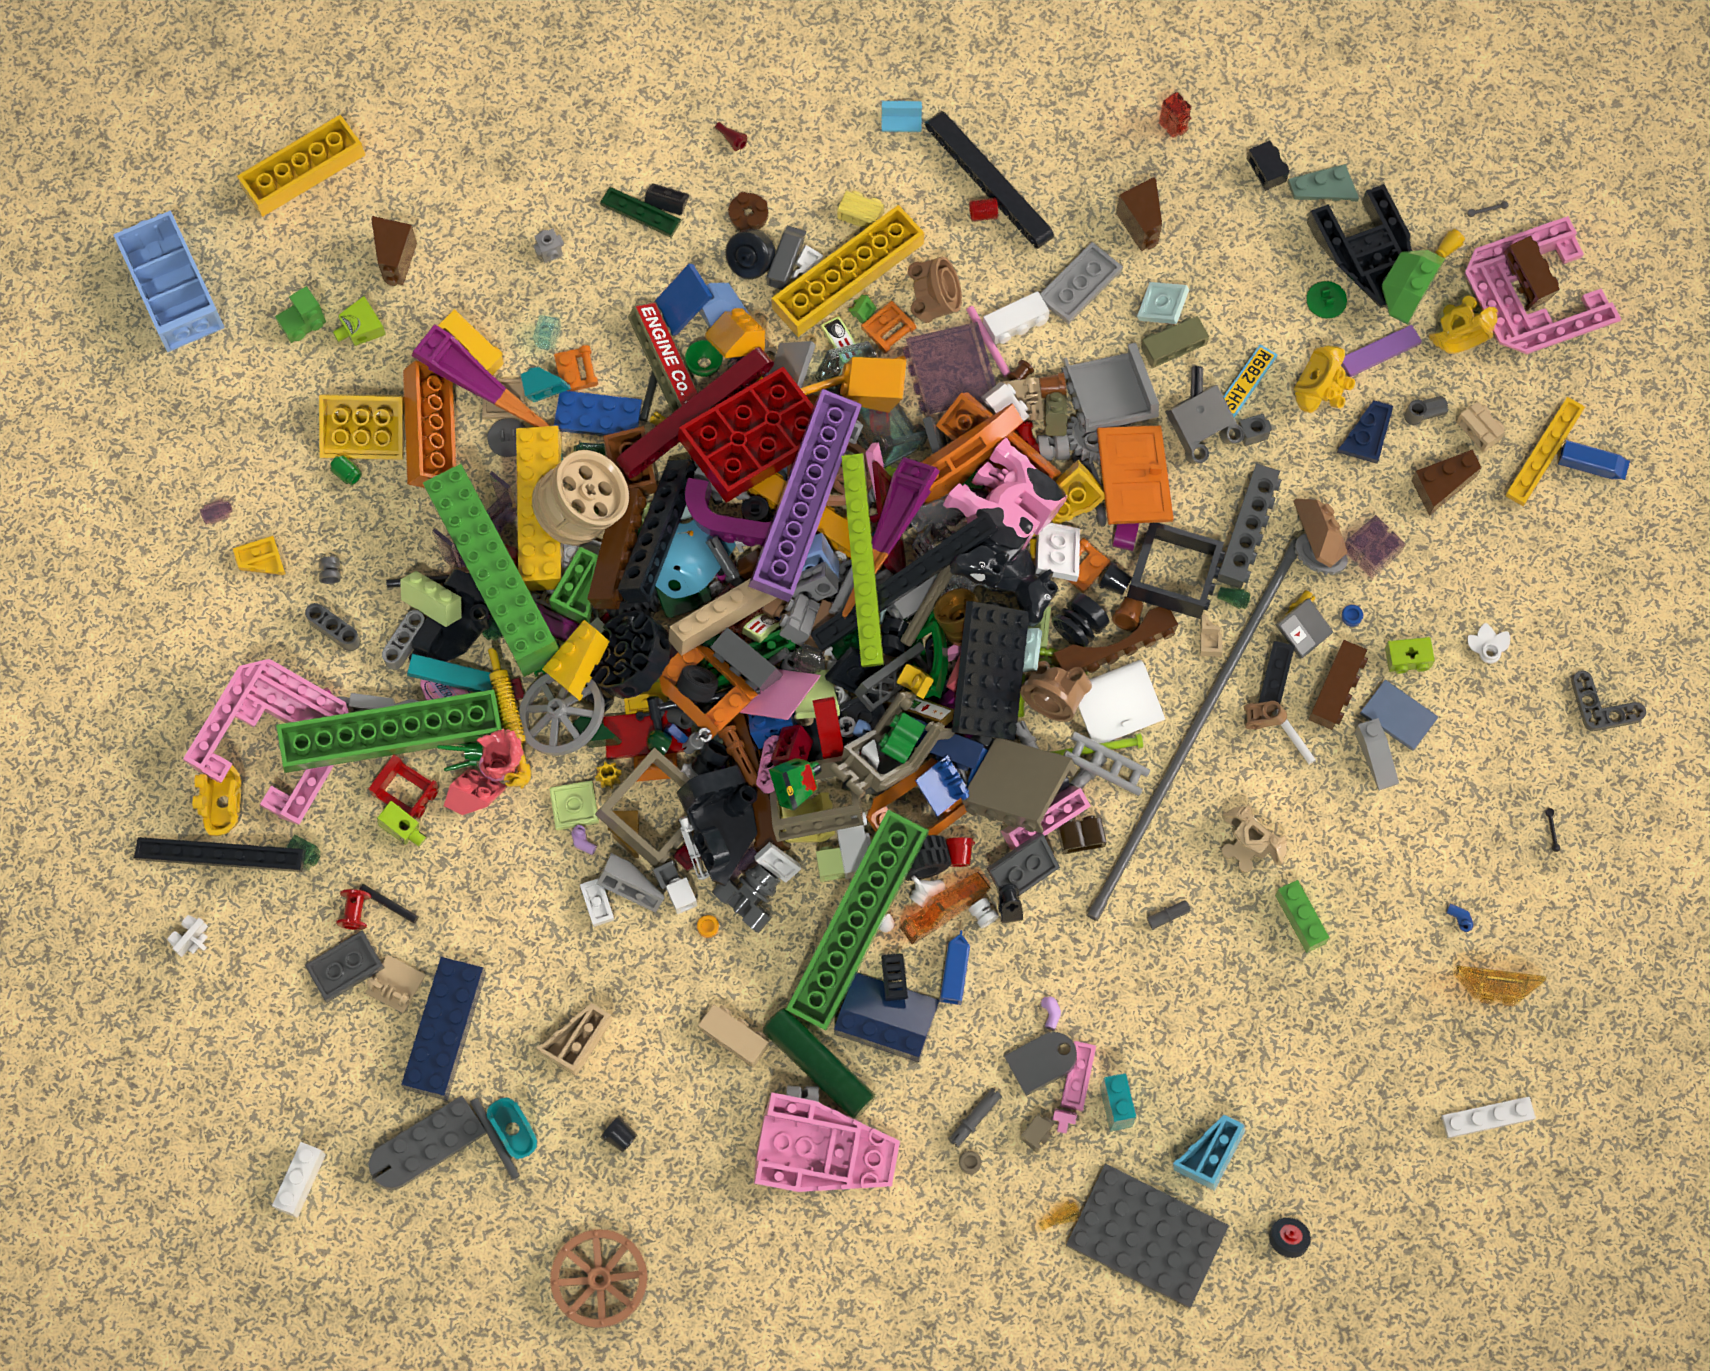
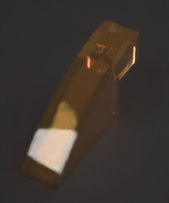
M978 871L931 897L921 911L906 918L899 928L913 945L970 907L989 892L991 887Z

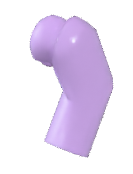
M576 825L571 834L574 846L593 855L597 845L587 841L584 826Z
M1051 996L1044 997L1041 1000V1006L1047 1009L1049 1013L1045 1027L1055 1030L1061 1016V1009L1055 998Z

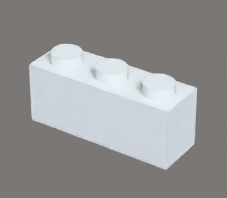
M1037 291L984 316L983 324L994 344H1004L1012 336L1017 334L1023 335L1029 331V328L1044 325L1049 319L1050 311Z
M863 812L864 825L836 830L845 879L854 877L868 850V846L871 844L869 833L864 831V826L867 825L865 812Z
M300 1142L272 1204L276 1210L298 1218L326 1154L322 1150Z

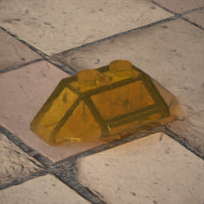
M1457 965L1453 970V975L1474 999H1480V1002L1485 1004L1498 1001L1502 1002L1504 1006H1516V1004H1519L1546 981L1547 977Z

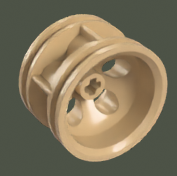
M589 450L575 451L566 456L554 469L550 470L537 482L532 495L533 511L541 527L555 540L572 546L585 545L593 541L606 528L613 525L624 515L629 503L628 486L619 468L604 455ZM562 482L571 484L573 491L566 490ZM574 502L576 505L580 506L581 512H577L571 506V503ZM594 505L598 507V515L594 512Z

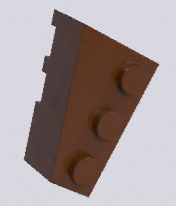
M1532 236L1509 245L1504 251L1512 276L1517 275L1520 287L1517 288L1519 294L1523 293L1527 305L1524 306L1526 312L1548 302L1560 290L1558 280L1551 274L1549 264L1542 257L1539 245L1533 240Z
M1472 449L1415 471L1411 481L1427 513L1431 516L1439 507L1478 476L1482 467Z

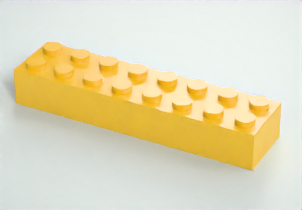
M897 205L771 298L772 310L797 337H800L924 245V231Z
M558 425L516 429L518 572L529 591L555 590L564 575V544L545 532L537 521L532 506L533 490L537 482L562 461V441Z

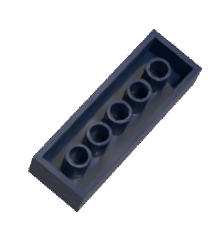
M440 957L401 1083L404 1090L448 1101L485 980L486 972L483 967Z

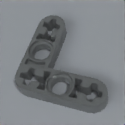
M1580 670L1573 676L1571 680L1583 724L1588 730L1600 731L1641 722L1646 716V708L1639 702L1602 708L1591 674ZM1580 677H1582L1583 680H1587L1584 684L1586 691L1580 693V691L1584 689L1581 682H1577ZM1584 696L1591 697L1593 705H1585L1582 698ZM1633 708H1635L1636 711H1640L1638 717H1636L1635 714L1628 715L1627 717L1625 715L1627 713H1631ZM1609 713H1618L1620 721H1612L1609 718ZM1592 714L1594 719L1599 720L1596 725L1593 722H1589Z

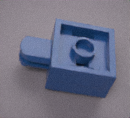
M795 711L788 720L749 714L750 734L758 749L763 748L765 741L769 737L774 735L780 736L782 727L798 725L794 719Z

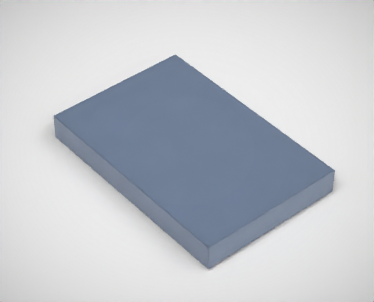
M1384 680L1360 712V715L1369 721L1379 718L1383 730L1412 751L1415 750L1438 719L1437 715L1387 680Z

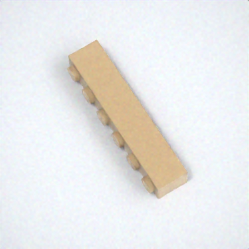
M750 578L670 626L669 641L682 656L777 597L748 587Z

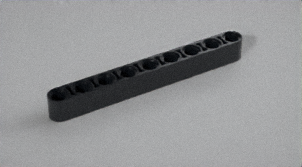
M940 111L925 122L927 131L931 133L967 174H970V178L982 188L981 190L989 198H996L998 208L1036 249H1039L1055 237L1052 228L945 112Z

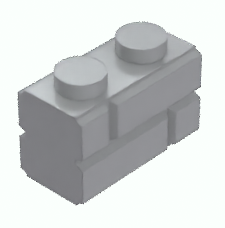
M797 594L794 599H790L785 606L787 614H784L779 622V625L782 626L779 633L780 636L788 640L791 639V642L799 646L803 645L810 636L820 604L812 599L809 600L808 597L802 594Z

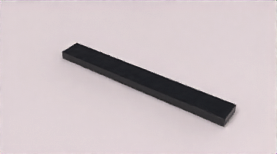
M138 837L134 853V859L141 861L303 872L306 850L297 848Z

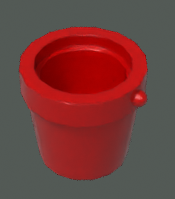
M966 837L945 839L952 862L950 867L971 866L972 847L975 845L973 839Z

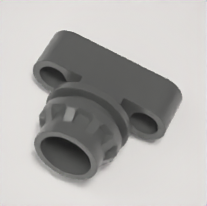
M758 863L754 868L748 869L745 872L747 877L740 876L739 880L743 883L741 888L729 879L726 886L718 884L712 893L724 904H729L735 913L740 914L743 917L742 921L751 929L760 933L772 917L758 903L761 900L766 903L771 901L769 896L773 897L776 893V886L780 883V879Z

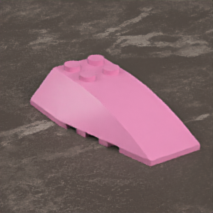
M771 1093L764 1113L757 1148L754 1183L796 1192L892 1186L900 1141L855 1119L849 1118L834 1109H830L817 1101Z

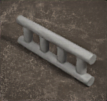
M1075 731L1072 733L1070 739L1076 741L1072 753L1066 750L1063 756L1072 758L1075 765L1140 796L1142 788L1136 785L1141 775L1145 777L1149 775L1150 769ZM1084 746L1095 751L1091 762L1080 757ZM1103 756L1114 761L1110 772L1099 767ZM1122 765L1133 770L1129 782L1118 777Z

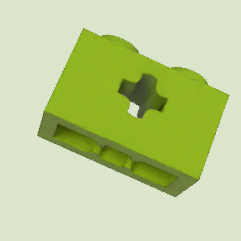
M1431 637L1388 641L1385 647L1389 672L1395 671L1396 674H1403L1408 672V670L1414 669L1417 672H1424L1429 670L1435 662Z

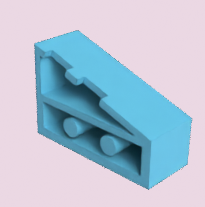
M1223 1115L1195 1144L1188 1148V1151L1173 1163L1174 1171L1215 1191L1245 1133V1124Z

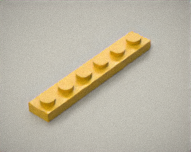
M1569 397L1565 399L1505 495L1506 497L1524 507L1584 411L1585 406Z

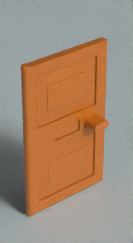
M1098 427L1097 438L1108 524L1173 522L1174 517L1162 427Z

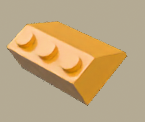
M734 308L732 311L724 312L705 333V338L724 358L746 356L757 347H761L765 352V330L741 308Z

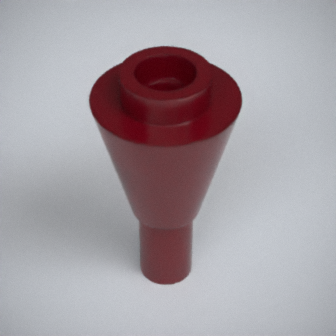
M720 122L715 125V129L723 134L734 151L745 148L747 145L746 134L727 128Z

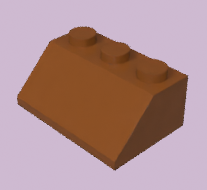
M644 426L603 436L607 457L622 472L628 488H639L644 496L656 493L658 481L654 463L632 479L628 478L616 464V459L621 453L647 434Z

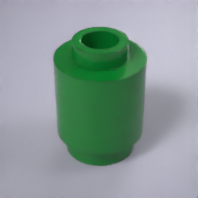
M344 455L335 457L330 464V471L345 484L352 486L362 476L359 467Z

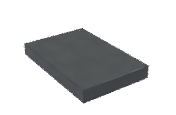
M1038 832L986 869L998 892L1003 885L1014 884L1018 887L1020 896L1059 869L1060 866L1044 835Z
M363 930L305 965L326 1003L384 969L382 962Z

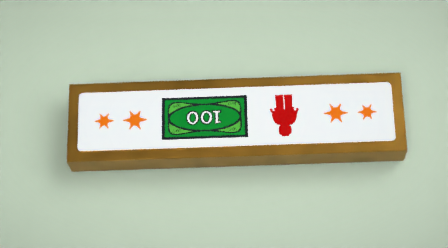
M898 693L883 703L884 708H889ZM919 697L915 698L908 710H902V713L926 723L932 721L934 723L941 722L944 726L950 723L954 717V709Z

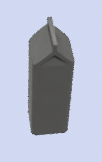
M787 225L766 277L767 286L780 290L788 286L807 231Z

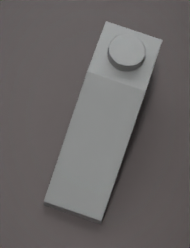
M1379 718L1358 724L1354 733L1378 790L1398 785L1399 780L1389 744Z
M612 853L606 861L596 883L655 913L665 897L631 862Z

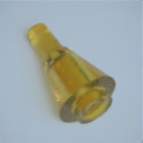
M1067 1200L1051 1217L1038 1224L1041 1230L1044 1231L1053 1225L1078 1221L1077 1216L1080 1215V1212L1075 1202L1070 1204L1069 1200Z

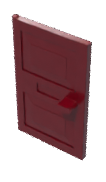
M877 461L872 462L878 514L870 515V521L877 523L883 511L892 477ZM903 534L883 562V565L893 575L906 567Z

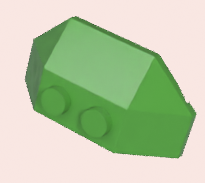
M1429 250L1400 253L1382 284L1389 316L1408 325L1443 265L1445 258Z

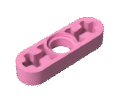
M777 735L769 737L764 743L756 781L757 786L767 794L775 790L769 773L770 768H767V766L771 763V758L779 739Z

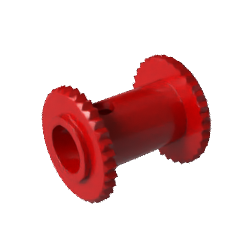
M357 889L342 890L340 895L346 898L344 917L337 920L336 925L348 930H363L367 928V924L361 921L363 902L364 900L371 899V895Z

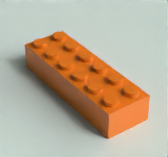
M415 360L403 370L407 485L425 488L423 482L456 466L453 382L430 371L428 366Z
M961 393L936 426L954 441L994 414L969 393ZM1014 431L1009 435L1007 439L1012 447H1015L1021 454L1026 455L1029 462L1036 469L1045 473L1052 480H1057L1061 472ZM991 455L981 464L984 466L989 462L994 468L1007 470L1002 464L991 461Z

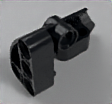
M454 568L443 584V587L461 597L462 618L445 627L428 616L412 641L413 651L408 657L410 661L412 654L444 662L452 660L466 653L481 633L490 628L492 625V615L470 574Z
M738 765L693 777L676 792L693 827V840L713 882L722 886H726L736 866L757 836L752 805L757 800V792L754 788L747 785Z

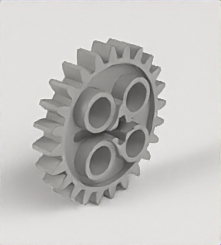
M1077 411L1076 417H1071V423L1067 425L1069 449L1075 450V456L1081 454L1082 461L1089 458L1090 464L1093 460H1097V464L1100 465L1097 431L1086 433L1084 426L1078 422L1077 413L1079 412ZM1129 423V424H1124V425L1115 426V427H1133V426H1130V423Z

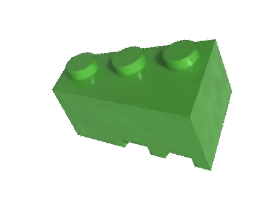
M579 547L549 599L552 610L579 623L585 620L590 624L593 605L587 598L598 558L597 554Z

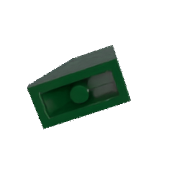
M580 716L573 723L580 735L588 727L592 718ZM601 723L596 734L586 745L589 748L620 745L622 741Z

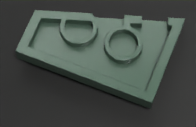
M1346 164L1288 179V185L1295 200L1332 199V201L1351 200L1352 202H1358L1359 200Z

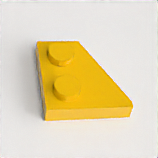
M274 536L233 548L239 570L277 575L286 574Z

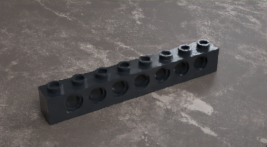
M690 459L667 462L617 589L626 603L650 601L686 507L685 490L688 478L694 479L696 468Z

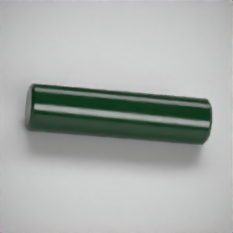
M786 1008L777 1011L764 1025L763 1033L852 1119L862 1115L873 1103L876 1094Z

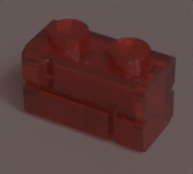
M1179 92L1173 93L1163 101L1159 124L1164 129H1167L1172 138L1184 135L1189 130L1188 122L1191 120L1192 106L1186 100L1183 101L1184 98Z

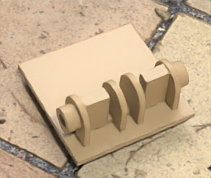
M1039 378L1002 382L1006 385L1009 383L1016 392L1014 394L1018 401L1022 400L1027 406L1028 410L1026 412L1030 417L1025 421L1043 419Z
M387 955L382 963L384 969L377 972L374 978L371 977L368 980L367 986L369 987L365 994L404 1014L426 974Z

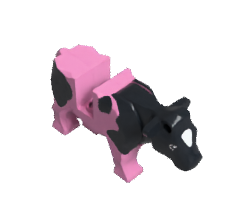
M1007 438L995 448L990 457L991 461L1002 464L1007 470L994 468L992 464L987 462L972 480L974 485H985L993 488L986 499L970 491L967 485L964 484L962 486L959 483L948 494L943 504L946 508H957L963 512L967 523H970L987 511L999 528L997 533L967 553L956 554L950 563V572L953 575L965 576L975 584H986L991 588L995 587L1002 580L1004 568L1014 561L1018 554L1026 548L1033 534L1038 535L1051 522L1067 498L1064 490L1049 476L1036 469L1029 462L1026 455L1021 454L1015 447L1010 445Z

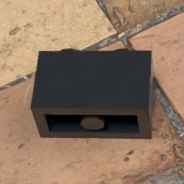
M1271 140L1249 149L1247 161L1265 191L1287 182L1290 173L1289 167L1286 162L1283 163L1278 148L1273 146Z

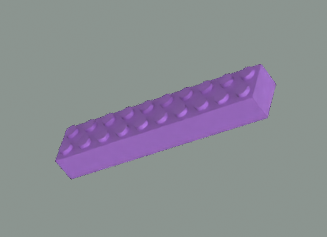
M825 389L821 390L748 587L787 602L792 598L842 462L841 456H844L862 404Z

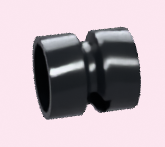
M755 495L745 499L741 507L743 519L759 522L770 521L768 503L764 498Z
M886 618L883 620L881 628L883 654L899 657L905 652L906 645L901 642V638L909 626L907 622L896 618Z
M710 739L701 748V754H698L692 762L691 767L693 771L698 775L721 770V766H724L730 757L726 751L727 747L718 741Z

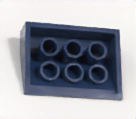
M857 973L840 1010L834 1028V1035L919 1063L939 999L907 989L908 999L886 1001L884 981ZM902 988L889 989V991L902 990Z

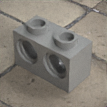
M825 561L801 572L792 597L795 598L797 594H802L815 602L838 593L839 578Z

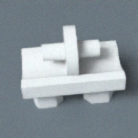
M187 915L181 925L188 931L183 936L174 931L167 938L173 946L172 949L181 957L188 950L194 954L198 948L203 951L207 948L202 943L207 939L203 932L208 926L202 919H196Z

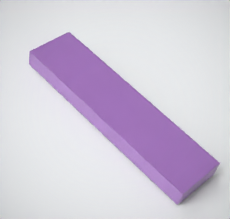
M1410 325L1346 355L1341 365L1347 375L1352 377L1420 345L1422 340L1414 327Z

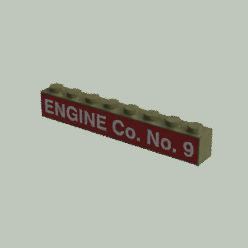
M656 302L635 305L628 319L673 413L698 394L695 382L687 370V365L679 353L678 345L674 342L670 328L666 325L662 311L658 308Z

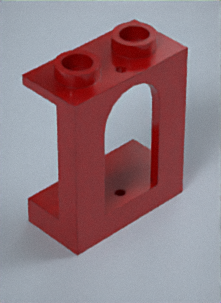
M393 755L368 790L373 797L388 805L392 801L411 817L419 819L424 814L425 806L429 800L433 801L436 798L439 787L436 781L433 780L431 782L405 765L399 757ZM397 774L424 791L414 807L406 805L385 791Z

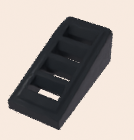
M903 954L882 955L881 964L886 1001L908 999ZM901 980L900 982H889V983H888V981ZM902 988V990L889 991V989Z

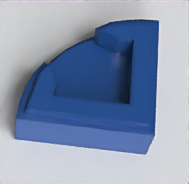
M667 724L663 728V732L677 739L678 743L684 744L688 739L674 724Z

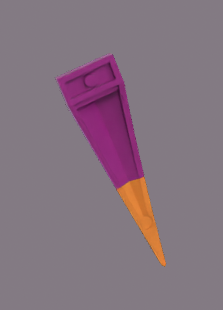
M434 324L413 350L411 356L428 366L430 371L535 427L550 426L493 377L453 335Z
M903 457L895 470L872 540L875 574L931 493L929 489L940 472L936 467ZM854 588L842 612L845 618L856 604Z

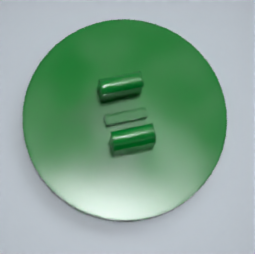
M1322 281L1314 284L1309 289L1306 303L1314 315L1324 319H1332L1344 312L1347 306V295L1338 284Z

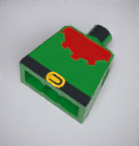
M796 758L769 769L781 807L795 810L817 791L818 786L815 776L822 772L817 762L814 761L810 764L808 761Z

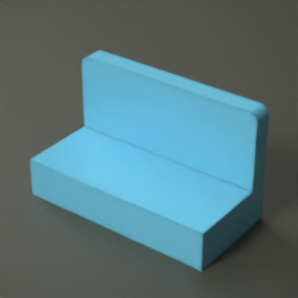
M882 101V131L921 132L922 101Z

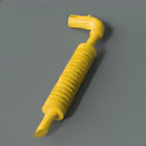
M489 648L488 653L493 668L489 678L493 686L492 689L495 691L504 730L509 729L515 732L516 737L521 740L522 747L526 740L525 735H523L524 731H521L523 727H520L522 723H519L521 719L508 670H502L497 651ZM525 754L521 756L519 766H517V774L507 773L504 776V781H509L505 782L506 786L524 789V786L530 782L531 769L530 765L526 762Z

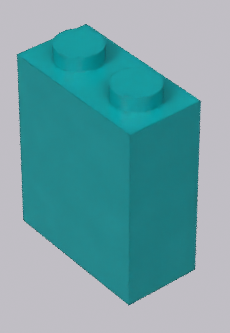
M1126 1073L1104 1077L1100 1086V1092L1110 1132L1131 1128L1137 1117Z

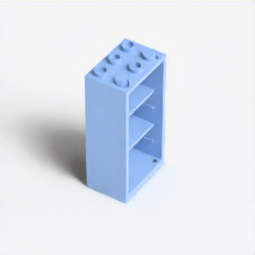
M171 210L158 214L149 220L140 221L135 226L124 228L123 231L113 234L167 352L225 328Z

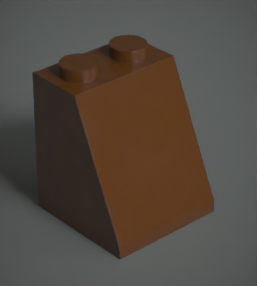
M1155 177L1119 194L1116 215L1141 251L1145 249L1151 250L1157 246L1162 228L1159 195Z
M372 216L371 222L377 262L383 281L390 286H403L417 246L412 224Z

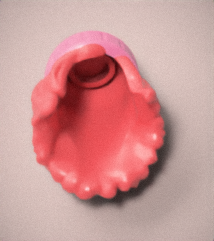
M509 729L497 730L490 735H484L477 739V742L483 746L479 767L486 778L492 781L504 780V776L507 773L515 772L524 752L521 747V740L516 737L514 731Z

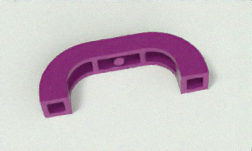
M688 478L685 490L686 505L695 524L703 532L712 537L717 535L719 539L727 543H734L736 541L742 542L747 546L764 545L772 522L752 521L713 513L709 509V500L712 492L709 481Z

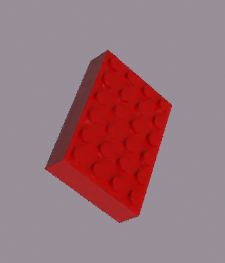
M781 367L680 426L678 440L727 503L794 463L814 406L787 370Z

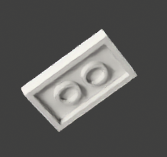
M1049 523L1037 535L1035 573L1042 575L1045 571L1051 569L1054 572L1052 577L1077 582L1079 577L1080 529L1055 523Z

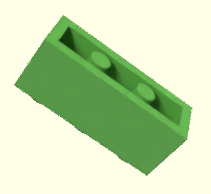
M1296 880L1279 888L1275 896L1306 953L1325 945L1330 937L1299 881Z

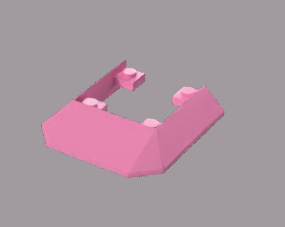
M1568 216L1475 248L1465 276L1482 310L1488 307L1498 309L1497 323L1494 326L1493 332L1499 344L1524 354H1529L1621 321V317L1613 302H1608L1602 288L1584 294L1581 299L1587 311L1553 323L1546 308L1528 315L1526 314L1511 284L1518 280L1517 275L1512 276L1504 251L1509 245L1532 236L1533 240L1539 245L1541 255L1556 250L1563 264L1582 258L1584 253L1575 238L1577 232Z
M271 659L239 666L183 760L200 774H206L221 784L232 763L216 755L214 751L235 717L254 728L264 711L284 723L346 714L348 713L346 702ZM334 765L306 769L291 796L270 786L260 806L276 814L278 818L299 825Z

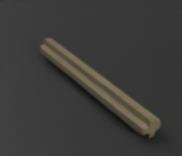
M950 565L940 571L903 634L901 642L906 646H912L935 607L936 602L952 578L953 574L950 572Z

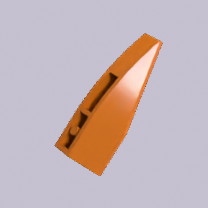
M1013 403L921 461V463L934 466L940 471L930 487L931 493L924 503H934L950 493L959 483L962 485L994 452L995 448L1005 438H1008L1023 422Z

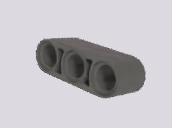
M318 603L307 606L305 615L312 627L347 651H355L359 648L361 640L357 631L352 626ZM321 613L320 617L312 618L314 614ZM331 625H338L335 630H328ZM347 637H354L351 642H345Z

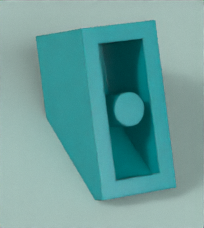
M540 367L530 368L527 372L520 374L524 394L533 403L571 389L570 385L563 379Z

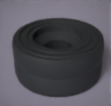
M689 665L681 671L677 681V688L681 694L691 700L708 702L713 698L719 682L711 671L700 666Z

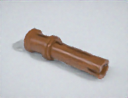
M735 725L723 728L719 731L718 736L723 739L727 747V753L733 756L748 786L752 788L758 787L756 784L758 775L744 751L745 744L743 741H740Z

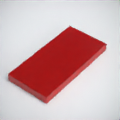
M665 711L661 718L663 728L667 724H671L667 720L668 711ZM636 714L603 717L604 726L622 741L620 745L606 746L607 760L643 756L651 752L646 743L647 735L654 730L653 721L650 719V716L644 717L642 721L636 719ZM676 726L688 738L692 734L691 727L688 729H683L681 727ZM671 736L672 742L665 754L684 752L683 750L687 747L682 748L683 743H678L677 739Z

